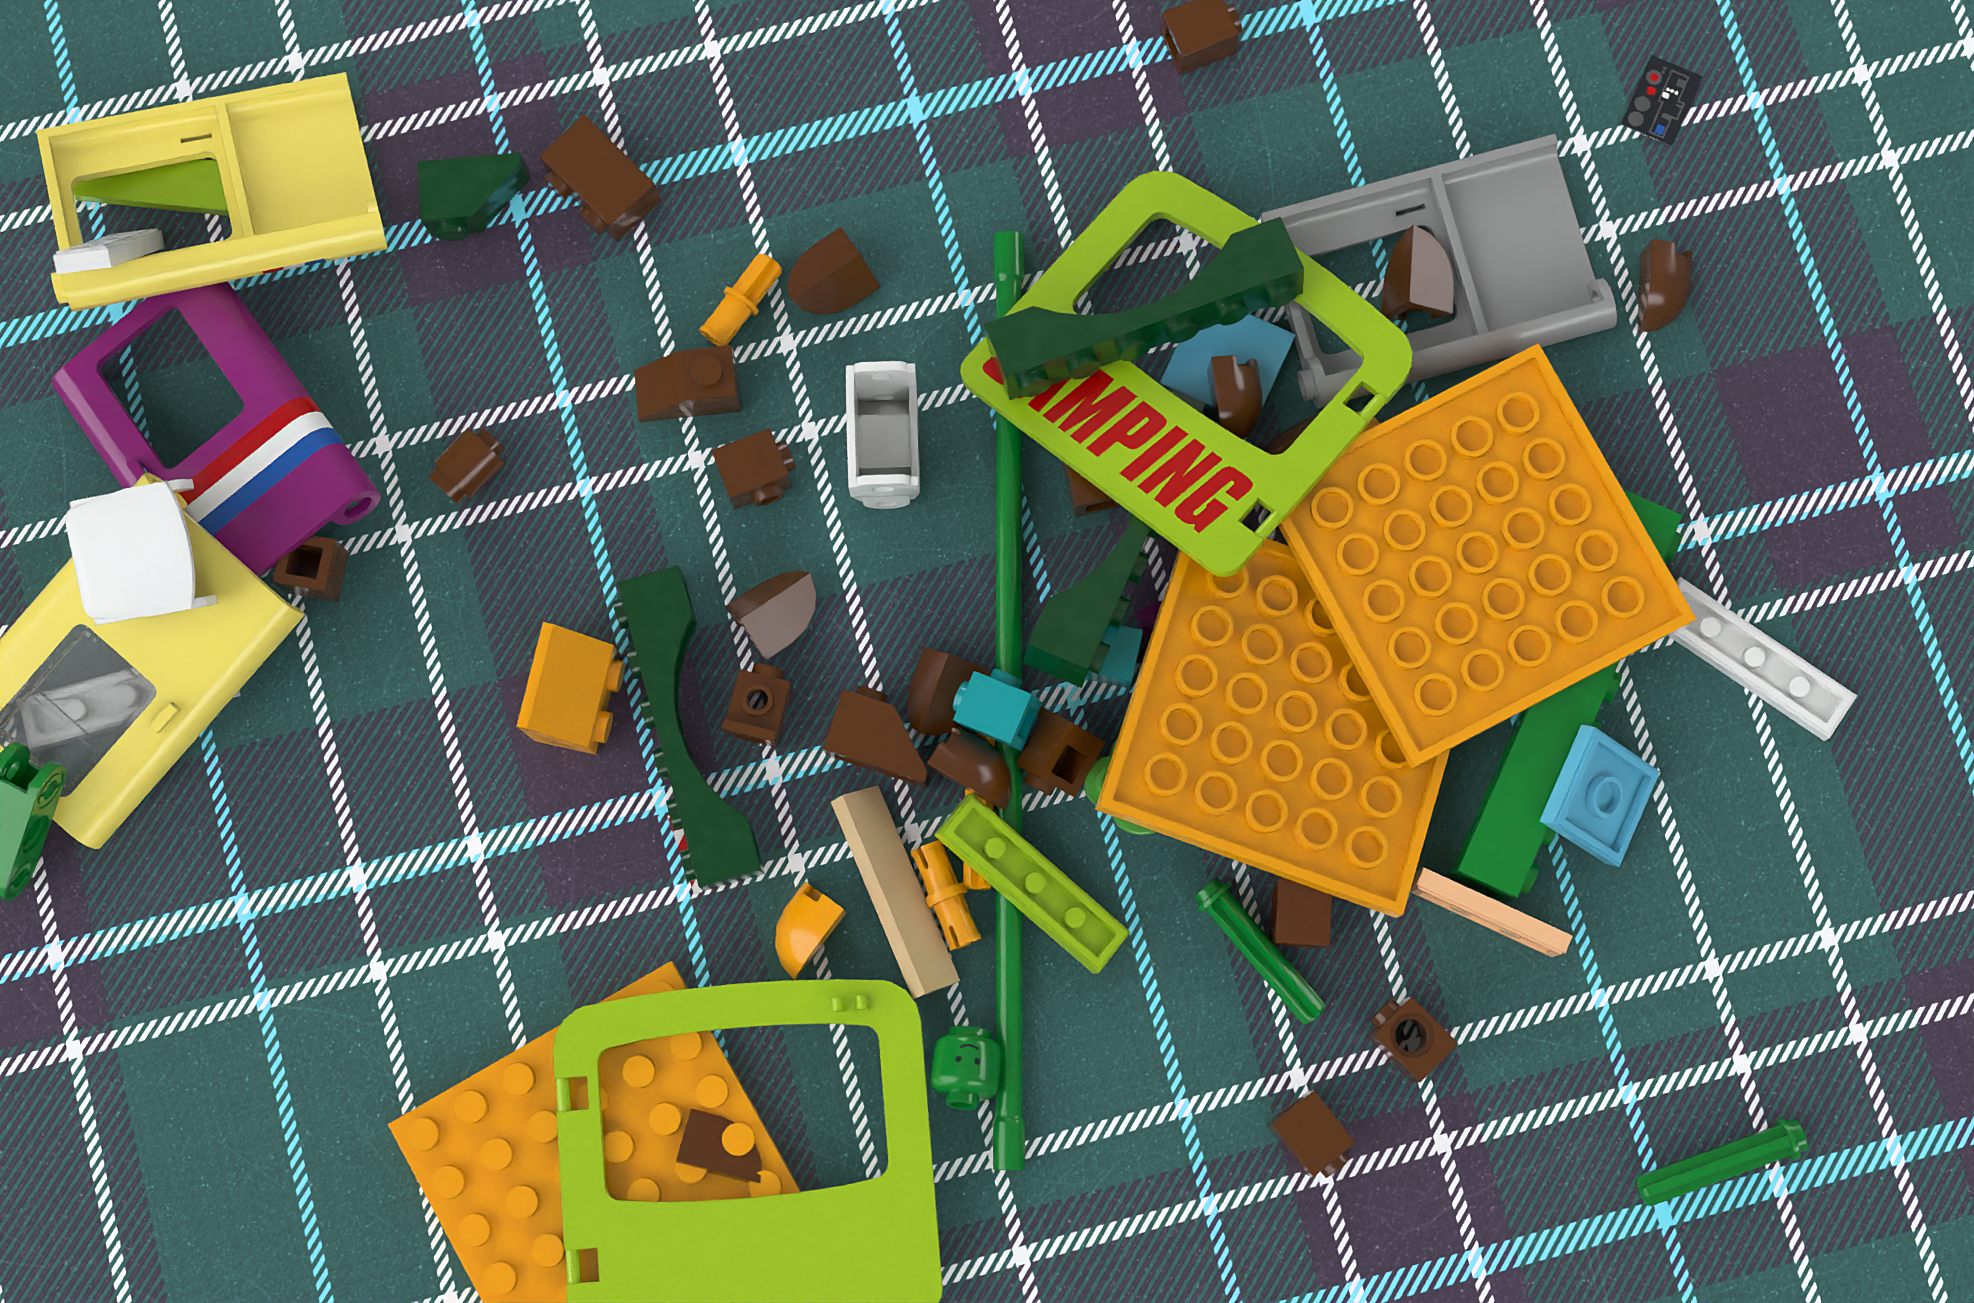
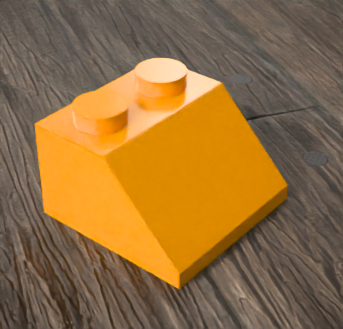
M543 622L517 727L536 742L596 755L598 743H606L611 731L613 713L607 711L611 691L619 692L624 678L625 662L619 660L620 652L610 643L555 624Z

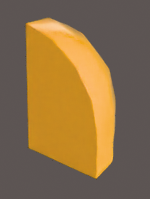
M805 881L785 906L776 924L775 949L781 966L793 980L799 977L846 915L842 907Z

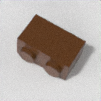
M585 115L580 117L539 155L547 171V174L543 177L546 184L562 200H565L570 195L582 207L578 211L580 217L598 235L605 230L618 242L661 201L655 183Z

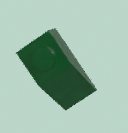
M521 153L417 161L421 221L431 237L437 236L438 239L443 241H459L466 239L469 233L483 232L529 181V170Z

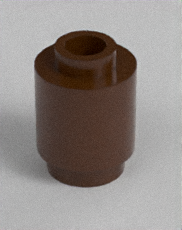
M467 427L433 462L437 467L428 477L459 505L466 496L472 499L506 464L499 457L505 448L483 427L476 434Z

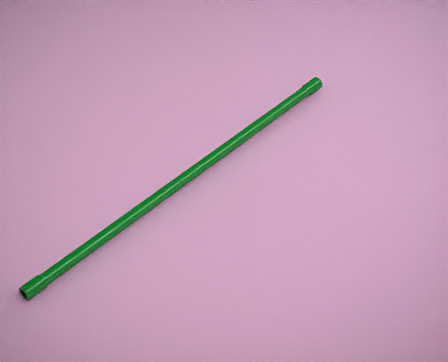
M1001 231L994 234L996 319L1004 317L1022 298L1024 234L1017 231ZM996 411V669L1022 680V430ZM996 741V749L1002 753L1011 771L1012 794L1006 811L996 807V815L1022 836V768L1015 765L1022 751ZM996 890V1043L999 1044L1002 1050L999 1090L996 1094V1115L993 1121V1170H1025V1121L1022 1115V912Z

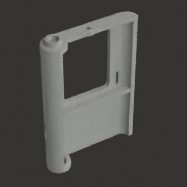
M1556 134L1261 213V223L1281 217L1293 245L1310 258L1403 233L1413 225L1427 229L1441 244L1452 265L1455 318L1449 323L1405 334L1409 340L1413 355L1411 373L1404 385L1512 356L1538 343L1541 347L1614 328L1617 324V310L1611 288L1605 279L1595 280L1559 163ZM1293 300L1284 305L1291 332L1296 334L1294 342L1303 369L1297 372L1299 388L1305 401L1313 400L1317 408L1326 407L1358 371L1363 361L1353 349L1330 355L1323 353L1319 348L1309 311ZM1361 387L1351 399L1372 393Z

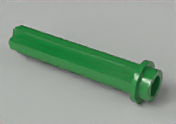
M1217 876L1194 896V899L1200 904L1196 909L1199 913L1204 909L1208 912L1301 1023L1306 1025L1312 1022L1324 1011V1002L1228 891L1232 886L1231 883L1228 881L1224 884Z
M1779 1118L1775 1121L1774 1127L1639 1175L1636 1178L1637 1191L1646 1206H1654L1789 1157L1792 1161L1800 1159V1152L1808 1150L1807 1139L1800 1124L1795 1119L1786 1121L1784 1118Z

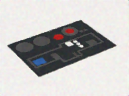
M1651 55L1621 125L1672 146L1702 76Z

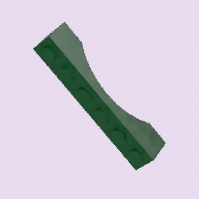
M1277 217L1231 234L1219 254L1197 277L1176 292L1151 304L1119 313L1097 315L1058 313L1032 306L985 323L988 349L1009 400L1020 396L1034 397L1045 392L1053 384L1069 378H1087L1096 373L1100 367L1113 362L1136 360L1154 347L1168 342L1182 343L1188 341L1199 331L1218 324L1224 326L1235 324L1245 318L1250 312L1267 306L1272 308L1284 306L1293 301L1297 295L1303 294L1304 267L1281 217Z
M1163 386L1202 414L1205 406L1204 402ZM1130 512V521L1115 549L1100 566L1073 587L1048 598L1027 645L1023 664L1082 688L1089 671L1099 675L1111 648V645L1102 642L1108 627L1111 626L1119 630L1131 602L1130 599L1122 597L1129 581L1137 585L1139 584L1151 556L1143 553L1142 550L1148 537L1158 541L1160 534Z
M679 565L619 581L617 584L621 597L613 599V606L620 629L629 628L634 647L626 649L627 659L633 678L643 677L648 697L639 699L647 729L656 728L661 747L653 749V756L660 779L670 778L675 798L666 800L674 831L683 829L688 849L680 851V857L688 882L697 880L698 887L703 891L764 875L765 871L752 823L747 817L728 805L709 786L695 764L684 736L679 707L680 676L687 647L697 627V620L685 576Z

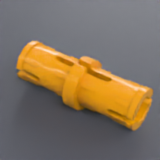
M937 840L921 846V849L918 848L911 851V855L915 860L928 896L925 897L928 908H934L949 945L948 948L950 951H954L972 944L971 942H976L982 939V937L978 933L964 898L967 889L963 882L958 883L943 846L944 844Z

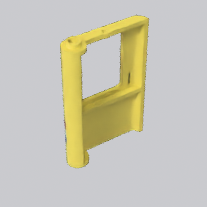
M346 72L36 130L59 251L83 243L73 193L77 183L202 158H213L218 162L232 226L231 236L222 241L141 256L110 268L63 274L51 273L58 303H68L72 312L388 249Z

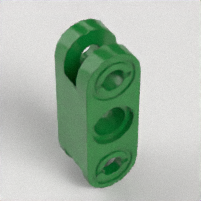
M18 741L10 743L0 753V898L6 901L15 899L24 890L33 876L67 776L66 767L55 761L47 763L42 768L29 762L31 756L30 749Z

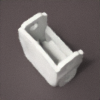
M883 361L859 362L854 365H847L846 417L850 496L863 501V505L870 508L891 509L907 506L910 500L915 499L920 493L918 399L915 363Z
M192 479L163 481L69 502L70 510L65 516L68 538L83 608L89 617L94 618L95 626L218 604L216 595L195 598V566L191 541L182 510L174 494L194 489Z

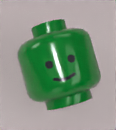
M972 1026L951 1027L948 1030V1034L941 1036L933 1045L929 1076L931 1088L937 1094L946 1097L945 1104L948 1107L960 1110L977 1109L978 1101L991 1099L998 1093L1002 1063L1001 1047L998 1043L991 1040V1033L985 1029Z

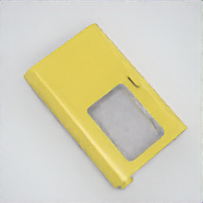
M146 472L133 487L163 482V480ZM178 492L174 494L187 525L194 558L195 598L216 595L218 604L95 626L94 618L89 617L83 608L73 557H71L0 639V753L10 743L18 741L30 749L31 756L29 762L42 768L47 763L55 761L66 767L67 776L53 820L77 841L93 849H100L306 615L298 607H294L282 599L184 511L188 507L187 503Z

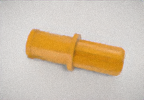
M758 254L732 288L727 286L723 290L726 296L705 324L699 328L700 333L717 347L727 346L750 315L756 316L759 313L756 306L781 275V266L770 256Z

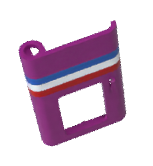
M228 281L147 297L61 367L52 380L53 388L122 489L132 488L142 475L146 473L141 465H143L148 473L157 476L163 481L192 479L194 489L178 492L188 506L184 511L259 578L274 567L279 559L294 551L329 521L340 525L354 523L368 515L380 501L381 494ZM178 308L242 398L244 409L239 416L172 469H167L103 377L102 367L110 358L141 335L169 310ZM356 501L357 503H359L356 506L347 509V507L351 505L353 502Z

